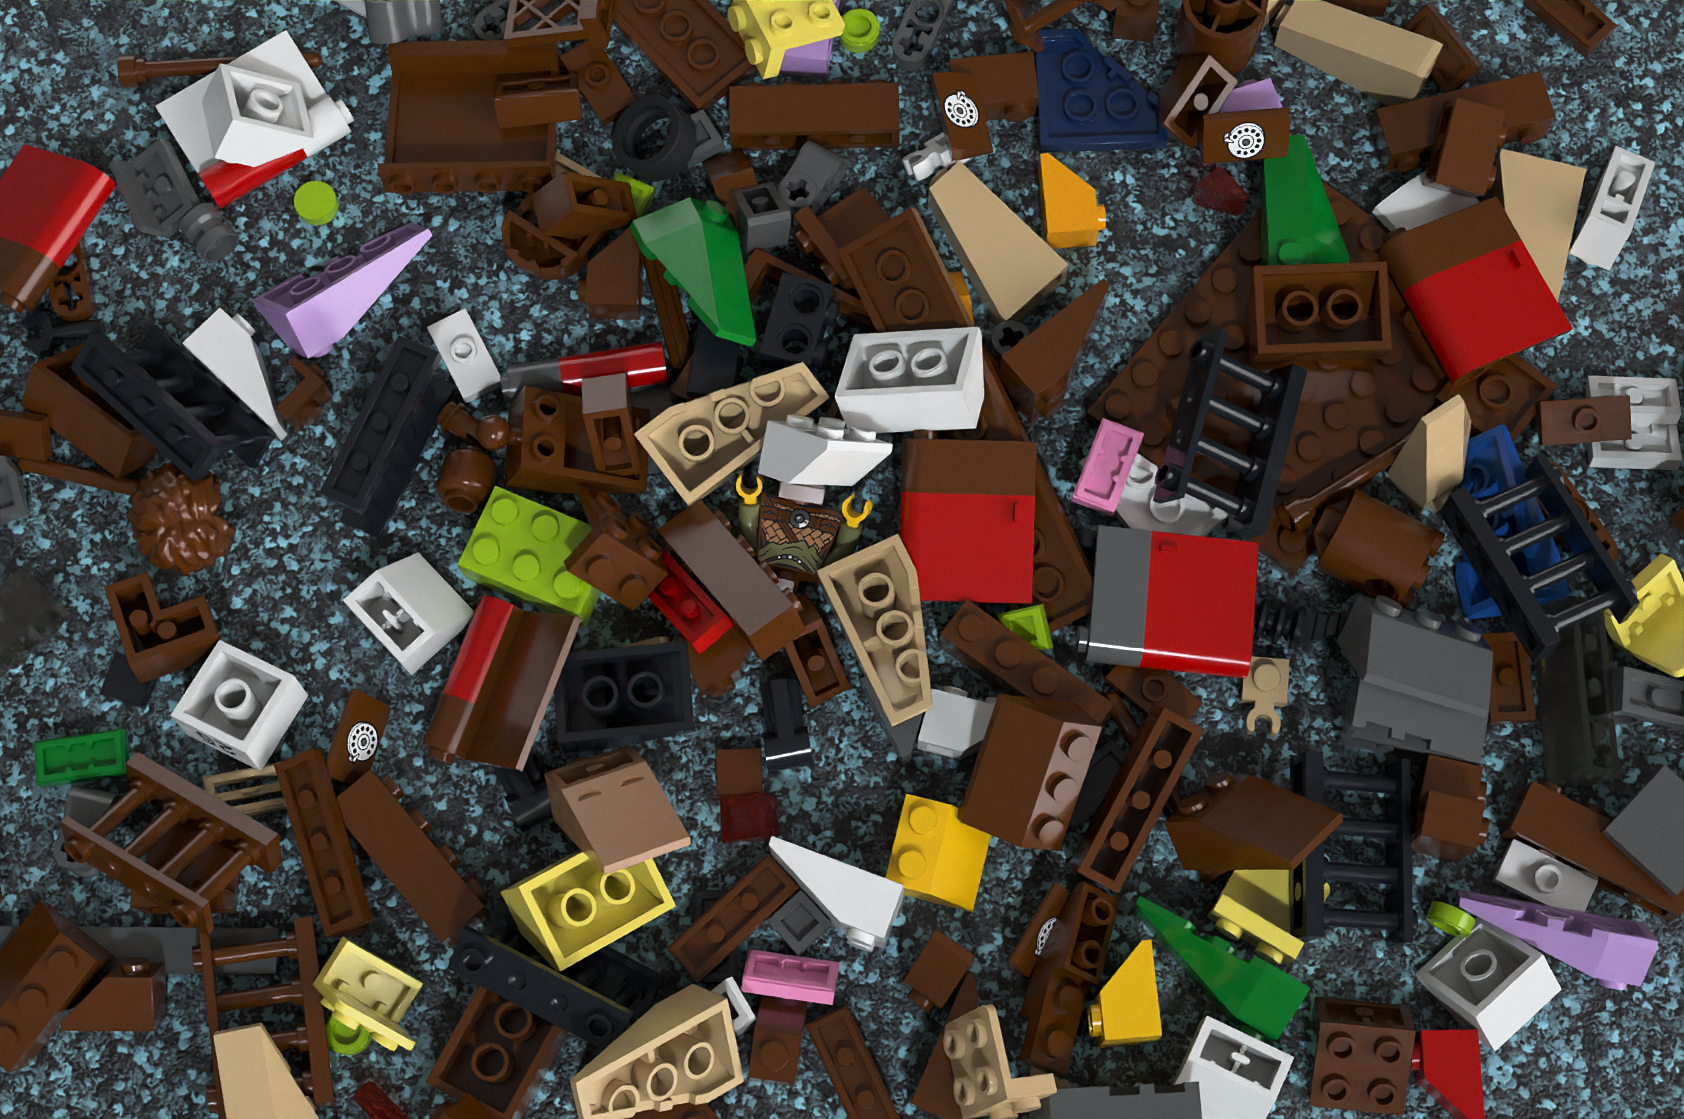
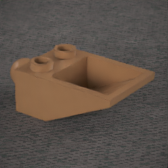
M629 745L590 758L577 757L570 761L567 766L545 773L554 822L604 875L691 845L690 836L647 762Z

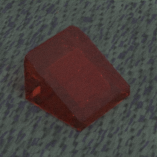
M1218 166L1196 185L1191 201L1196 205L1238 217L1243 213L1248 194L1222 167Z
M757 791L720 798L722 843L769 841L772 836L778 837L776 799L774 795Z

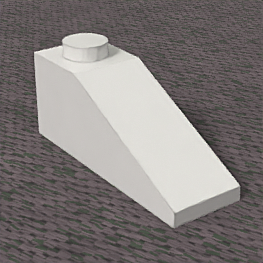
M1615 146L1577 230L1569 254L1579 257L1587 264L1597 265L1606 270L1611 269L1632 231L1655 165L1654 161Z
M219 308L182 344L199 364L273 430L282 441L287 436L282 417L275 409L278 404L260 349L251 338L255 330L238 313L231 318L224 310Z

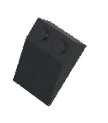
M687 641L568 653L554 689L557 743L564 753L611 749L695 731Z

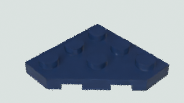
M1078 29L1038 30L1045 50L1040 53L1034 51L1039 94L1037 112L1040 153L1160 149L1167 147V130L1159 124L1160 97L1154 92L1149 94L1133 80V75L1109 55L1105 57L1088 43L1089 39Z

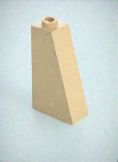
M1295 0L1292 6L1284 4L1273 24V27L1278 29L1274 42L1275 46L1387 106L1417 99L1428 80L1443 44L1436 40L1322 0Z
M1501 149L1493 163L1497 167V172L1492 185V197L1497 196L1558 302L1586 168Z
M960 161L950 170L947 168L940 170L929 183L928 206L994 323L998 326L1000 323L1008 320L1022 321L1066 280L1068 263Z

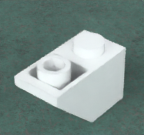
M942 686L941 691L931 689L933 708L925 711L917 749L962 760L981 748L997 698L987 697L985 702L967 698L968 692L956 687Z

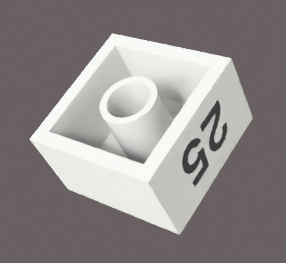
M219 640L170 716L188 736L262 771L307 699L308 694L294 675Z

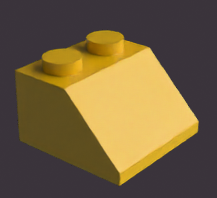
M906 794L885 878L904 885V896L973 913L991 835L961 823L957 819L960 808Z
M1142 940L1099 992L1093 1000V1004L1089 1005V1009H1086L1089 1038L1097 1037L1098 1048L1152 1044L1162 1036L1151 940Z

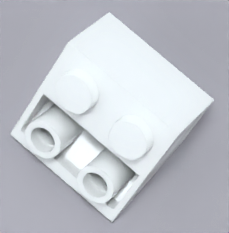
M789 414L786 421H767L758 473L787 484L853 486L891 454L893 444L876 439V431L855 426H851L849 430L845 429L846 421L820 417L819 423H813L814 419Z
M419 552L376 570L343 599L356 617L410 675H413L471 622L474 615L471 607Z
M1206 1016L1197 1027L1172 1085L1199 1081L1202 1119H1266L1277 1099L1294 1057L1216 1019Z

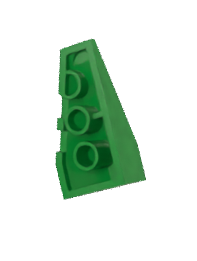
M1289 135L1287 156L1261 159V266L1349 263L1348 251L1305 135Z
M689 197L633 220L629 229L640 251L648 260H655L657 258L665 266L666 271L663 277L670 285H678L690 295L687 301L688 306L717 337L753 347L756 342V335L739 236L729 217L728 210L715 201L707 200L704 203Z
M1139 896L1131 909L1133 913L1227 1020L1238 1026L1237 1030L1268 1045L1275 1043L1305 999L1310 987L1256 956L1252 960L1246 958L1245 961L1236 957L1237 951L1231 947L1228 941L1218 936L1214 937L1205 934L1203 938L1194 935L1197 929L1192 923Z

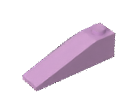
M410 222L364 243L360 248L362 254L342 258L336 256L325 261L327 266L325 271L307 279H304L302 273H299L252 301L292 352L308 359L323 356L332 350L333 343L345 337L430 239L432 234L429 228Z
M1456 890L1455 899L1459 907L1593 978H1598V984L1607 988L1626 990L1627 984L1641 986L1657 950L1658 940L1644 922L1472 891Z

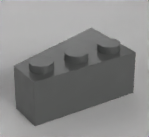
M1358 676L1345 694L1337 744L1420 762L1428 754L1478 766L1481 764L1488 714L1486 718H1481L1364 682Z
M1199 1081L1183 1082L1170 1086L1139 1084L1138 1087L1057 1089V1093L1041 1099V1108L1029 1111V1119H1202Z

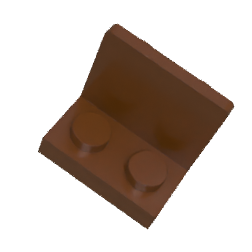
M176 824L148 850L147 864L159 870L198 831L186 824ZM212 844L175 881L194 892L234 852L220 844ZM239 874L209 902L211 914L237 913ZM131 890L130 907L145 914H171Z
M1315 997L1313 1017L1317 1030V1042L1309 1093L1310 1105L1333 1109L1403 1114L1416 1033L1408 1005Z

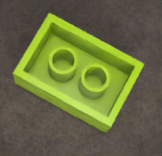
M494 487L457 564L466 579L548 613L576 615L582 619L579 626L584 628L602 593L600 590L568 572L564 564V560L593 530L590 524L500 487Z

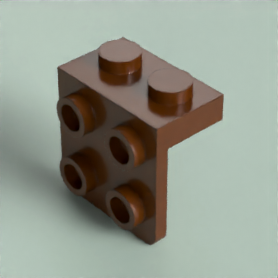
M866 189L855 191L817 217L808 206L793 214L795 232L792 233V237L799 249L805 255L809 253L818 264L816 267L824 282L832 284L834 287L850 295L857 290L838 250L890 220Z
M584 487L578 496L593 530L564 560V564L568 572L634 611L668 575V571L661 558L663 551L653 540L650 534L652 527L644 517L634 511L630 514L620 509L617 502L607 493L599 491L596 494Z

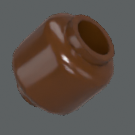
M464 446L451 450L442 459L436 482V492L449 509L459 513L475 512L477 509L485 507L490 498L497 477V466L481 448L476 446Z

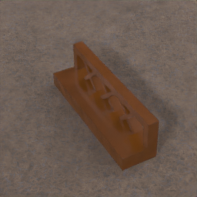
M310 748L275 764L274 767L325 937H356L365 933L363 925L373 921L322 750Z

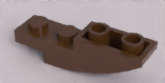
M1086 882L1078 883L1055 921L1033 970L1019 1018L1028 1022L1019 1060L1047 1074L1053 1073L1054 1077L1067 1076L1087 988L1099 986L1119 904V899Z

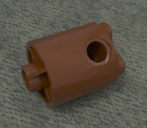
M1182 0L1173 39L1176 59L1180 63L1183 57L1209 54L1235 77L1238 71L1247 66L1255 54L1257 40L1261 34L1269 0Z
M1355 489L1351 496L1333 504H1327L1311 533L1318 555L1314 568L1375 599L1378 595L1391 598L1398 602L1402 608L1406 609L1415 589L1419 590L1431 569L1428 561L1430 557L1433 558L1436 555L1446 534Z

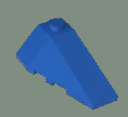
M1500 424L1469 439L1461 488L1466 487L1473 499L1482 501L1527 481L1524 477L1525 470L1505 425ZM1536 497L1487 518V522L1496 536L1506 538L1545 520ZM1552 537L1511 555V560L1519 573L1525 576H1529L1561 561L1560 554ZM1462 550V561L1456 562L1455 578L1464 618L1478 619L1503 616ZM1566 579L1535 593V598L1541 608L1570 597Z

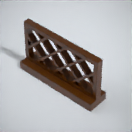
M510 0L503 38L507 48L588 39L592 49L608 47L615 0H557L561 5L547 16L539 10L552 0H532L529 3L526 0ZM571 12L578 16L577 25L560 27L557 25L558 22ZM531 17L539 21L530 30L518 31L519 26Z

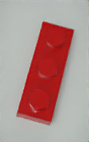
M663 549L661 558L668 571V575L647 597L692 647L701 654L733 627L734 624L669 553Z

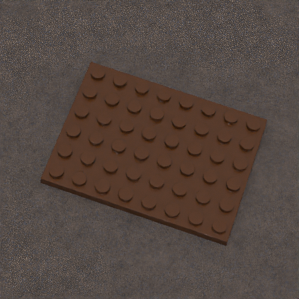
M1322 181L1349 254V263L1383 262L1378 250L1383 245L1382 238L1391 231ZM1260 208L1088 409L1086 418L1098 427H1100L1101 421L1104 418L1143 432L1144 437L1138 454L1159 468L1163 463L1173 427L1166 413L1170 401L1182 394L1190 365L1188 354L1197 337L1219 329L1228 332L1223 353L1267 374L1268 371L1293 363L1306 369L1307 374L1266 533L1244 539L1250 542H1259L1258 550L1293 577L1316 549L1311 533L1324 508L1316 512L1317 517L1312 520L1311 527L1297 536H1293L1279 521L1276 514V506L1291 496L1297 498L1305 496L1307 498L1413 431L1420 419L1432 408L1435 403V397L1447 384L1449 378L1388 269L1392 349L1381 359L1250 363L1248 313L1253 266H1261ZM1218 371L1213 388L1216 394L1231 403L1257 414L1262 397L1260 390ZM1221 418L1230 433L1228 441L1222 444L1246 455L1251 439L1250 431ZM1204 455L1194 459L1190 476L1236 496L1240 481L1239 471ZM1375 476L1330 504L1351 496L1355 489L1363 492ZM1206 503V504L1209 505L1211 508H1213V509L1215 508L1214 506H1212V505ZM1229 517L1224 522V524L1227 527L1230 519Z

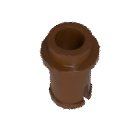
M453 401L449 402L437 417V422L441 425V431L444 433L450 431L468 446H476L484 450L485 448L479 444L476 438V427L479 421L465 411L466 405L463 403L457 405Z

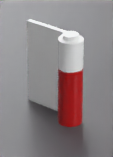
M286 30L226 65L300 83L314 137L310 146L256 167L239 163H228L214 158L202 99L216 71L155 106L220 209L351 133L348 124L352 123L354 119L341 99L334 102L326 94Z

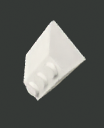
M980 327L854 334L834 396L842 417L846 421L847 429L849 430L851 426L871 429L876 431V433L976 428L984 399L982 333Z

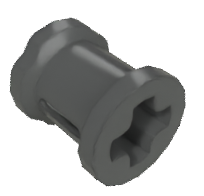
M1008 320L1000 323L992 334L993 347L991 348L990 355L1001 363V356L1011 349L1010 346L1014 347L1030 335L1029 330L1018 321ZM1004 342H1008V343H1009L1008 346H1004V347H1003V343H1004Z

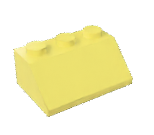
M581 849L501 891L521 934L557 972L568 968L676 907L653 859L604 875Z

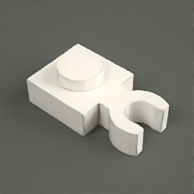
M943 132L925 142V149L910 153L902 159L907 174H914L915 179L920 181L930 176L940 166L944 168L953 167L959 161L965 163L970 158L951 162Z

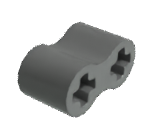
M364 0L369 41L372 43H398L412 36L433 34L442 30L440 0Z

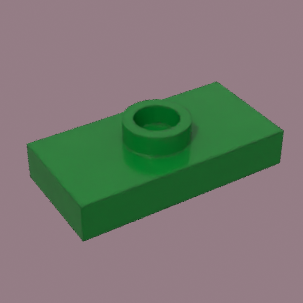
M123 728L34 741L36 783L41 788L128 775L125 764L130 759L128 731Z

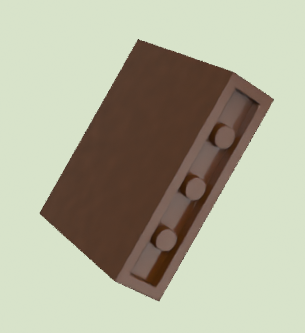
M504 40L426 41L388 44L387 56L392 70L385 160L384 163H378V172L385 193L408 195L413 192L452 194L468 191H480L488 194L498 191L535 193L555 178L558 122L499 128L494 105V85L496 82L561 75V61L557 42L507 48Z

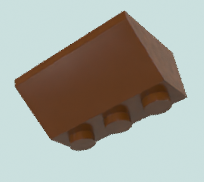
M1387 261L1253 266L1248 313L1250 363L1381 359L1392 349Z
M84 343L33 364L21 405L32 414L48 416L49 427L100 464L106 471L119 479L147 465L159 451L71 369Z
M998 694L957 819L963 824L1021 848L1060 851L1102 726L1076 703Z
M40 900L0 951V1066L8 1073L29 1066L60 1026L61 1021L71 1012L113 958L110 952L44 900Z

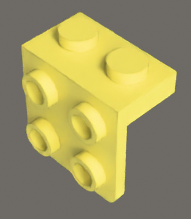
M733 0L731 7L728 9L729 23L735 32H739L745 44L746 56L752 65H756L763 80L779 75L785 50L840 36L845 27V23L832 0Z
M1660 554L1631 580L1636 588L1640 604L1627 621L1619 624L1610 609L1599 614L1615 648L1673 677L1684 676V581L1675 560Z
M1234 870L1207 918L1216 922L1214 927L1227 937L1237 941L1242 938L1256 947L1255 952L1265 960L1279 965L1281 962L1289 965L1296 959L1304 945V942L1290 935V870ZM1327 882L1324 884V902L1330 893V886Z
M343 936L313 983V986L323 996L320 1003L333 1011L332 1016L354 1030L359 1025L372 1033L370 1036L372 1039L392 1051H395L398 1045L410 1051L413 1049L416 1042L398 1023L423 983L416 977Z

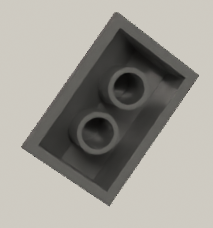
M1358 595L1337 639V643L1362 681L1481 718H1486L1489 712L1494 651L1482 637L1483 632L1478 627L1465 621H1457L1456 625L1445 622L1439 615L1423 608H1418L1416 612L1402 608L1398 602L1385 596L1378 595L1376 599Z

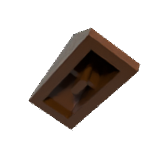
M741 148L701 162L715 202L728 210L729 217L736 230L731 190L758 185L753 167Z

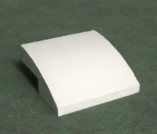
M1424 171L1385 198L1374 208L1372 213L1390 231L1400 227H1405L1408 231L1480 202L1475 197L1470 198L1423 186L1426 173Z
M1588 376L1586 380V397L1630 395L1632 439L1587 442L1589 467L1678 470L1682 462L1677 429L1681 408L1676 379Z

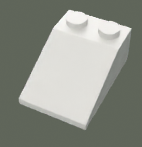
M774 836L771 837L769 848L773 860L799 886L842 934L846 935L845 937L848 938L846 943L867 952H872L874 946L885 949L903 900L904 885Z

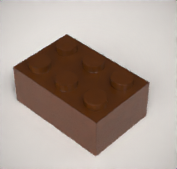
M479 985L428 1076L426 1083L457 1100H460L469 1093L495 1119H522L569 1032Z

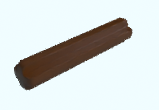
M644 256L643 264L671 368L673 371L682 372L693 354V348L676 285H670L663 277L666 268L657 258L655 260H648Z

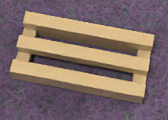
M277 763L265 765L262 771L248 768L202 777L204 791L225 803L281 793L279 782L215 794L214 787L277 776L274 767ZM284 797L233 806V808L247 816L287 809Z

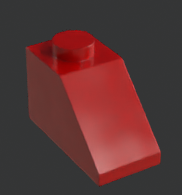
M1478 1029L1421 1030L1416 1032L1410 1070H1415V1082L1455 1119H1485Z

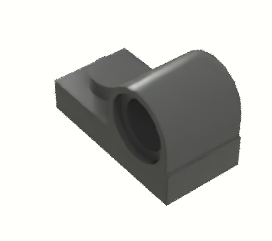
M1626 666L1599 672L1596 719L1612 724L1649 722L1677 730H1684V681Z

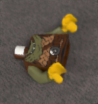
M743 471L739 474L736 481V490L743 498L739 500L738 531L754 550L756 556L753 559L757 564L764 560L774 571L779 580V583L776 585L781 591L788 587L796 596L799 583L819 586L817 570L855 553L863 527L860 521L870 514L873 507L870 499L865 503L863 513H858L852 508L851 503L855 493L851 494L844 501L842 510L810 503L808 505L795 504L785 501V498L762 493L760 501L757 496L760 494L764 484L763 475L758 473V486L754 489H749L743 485Z

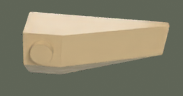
M801 362L725 390L721 389L710 393V395L671 406L634 433V435L687 505L691 506L699 499L705 498L762 453L768 420L786 421L789 414L807 417L830 399V397L807 366Z
M1459 394L1420 419L1387 472L1388 477L1418 516L1429 508L1434 513L1440 511L1449 494L1454 492L1463 480L1472 421L1466 404Z
M899 535L891 536L817 570L822 592L891 727L932 709L933 700L918 576Z
M691 984L656 1003L570 1079L578 1118L625 1119L633 1117L636 1112L651 1109L661 1112L671 1110L673 1105L688 1102L694 1105L708 1103L744 1082L728 998Z
M262 1022L214 1032L213 1038L226 1119H319L315 1113L316 1107L308 1095L304 1096L290 1074V1066Z

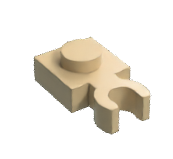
M1252 656L1247 678H1241L1240 703L1253 704V709L1249 712L1244 722L1246 734L1252 735L1255 729V720L1258 718H1264L1269 722V735L1271 737H1275L1279 732L1281 720L1278 713L1274 710V706L1285 707L1287 704L1290 659Z

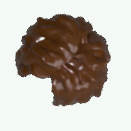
M168 462L162 464L160 468L149 471L147 477L143 476L140 479L139 487H136L133 490V494L128 498V503L132 505V508L126 512V519L132 524L131 528L134 531L132 538L138 544L137 550L143 555H148L152 565L160 570L172 568L175 572L189 576V572L195 573L203 570L205 566L211 567L214 565V559L228 554L237 530L234 525H229L223 517L214 514L221 502L220 478L217 474L208 471L204 479L192 481L175 464Z

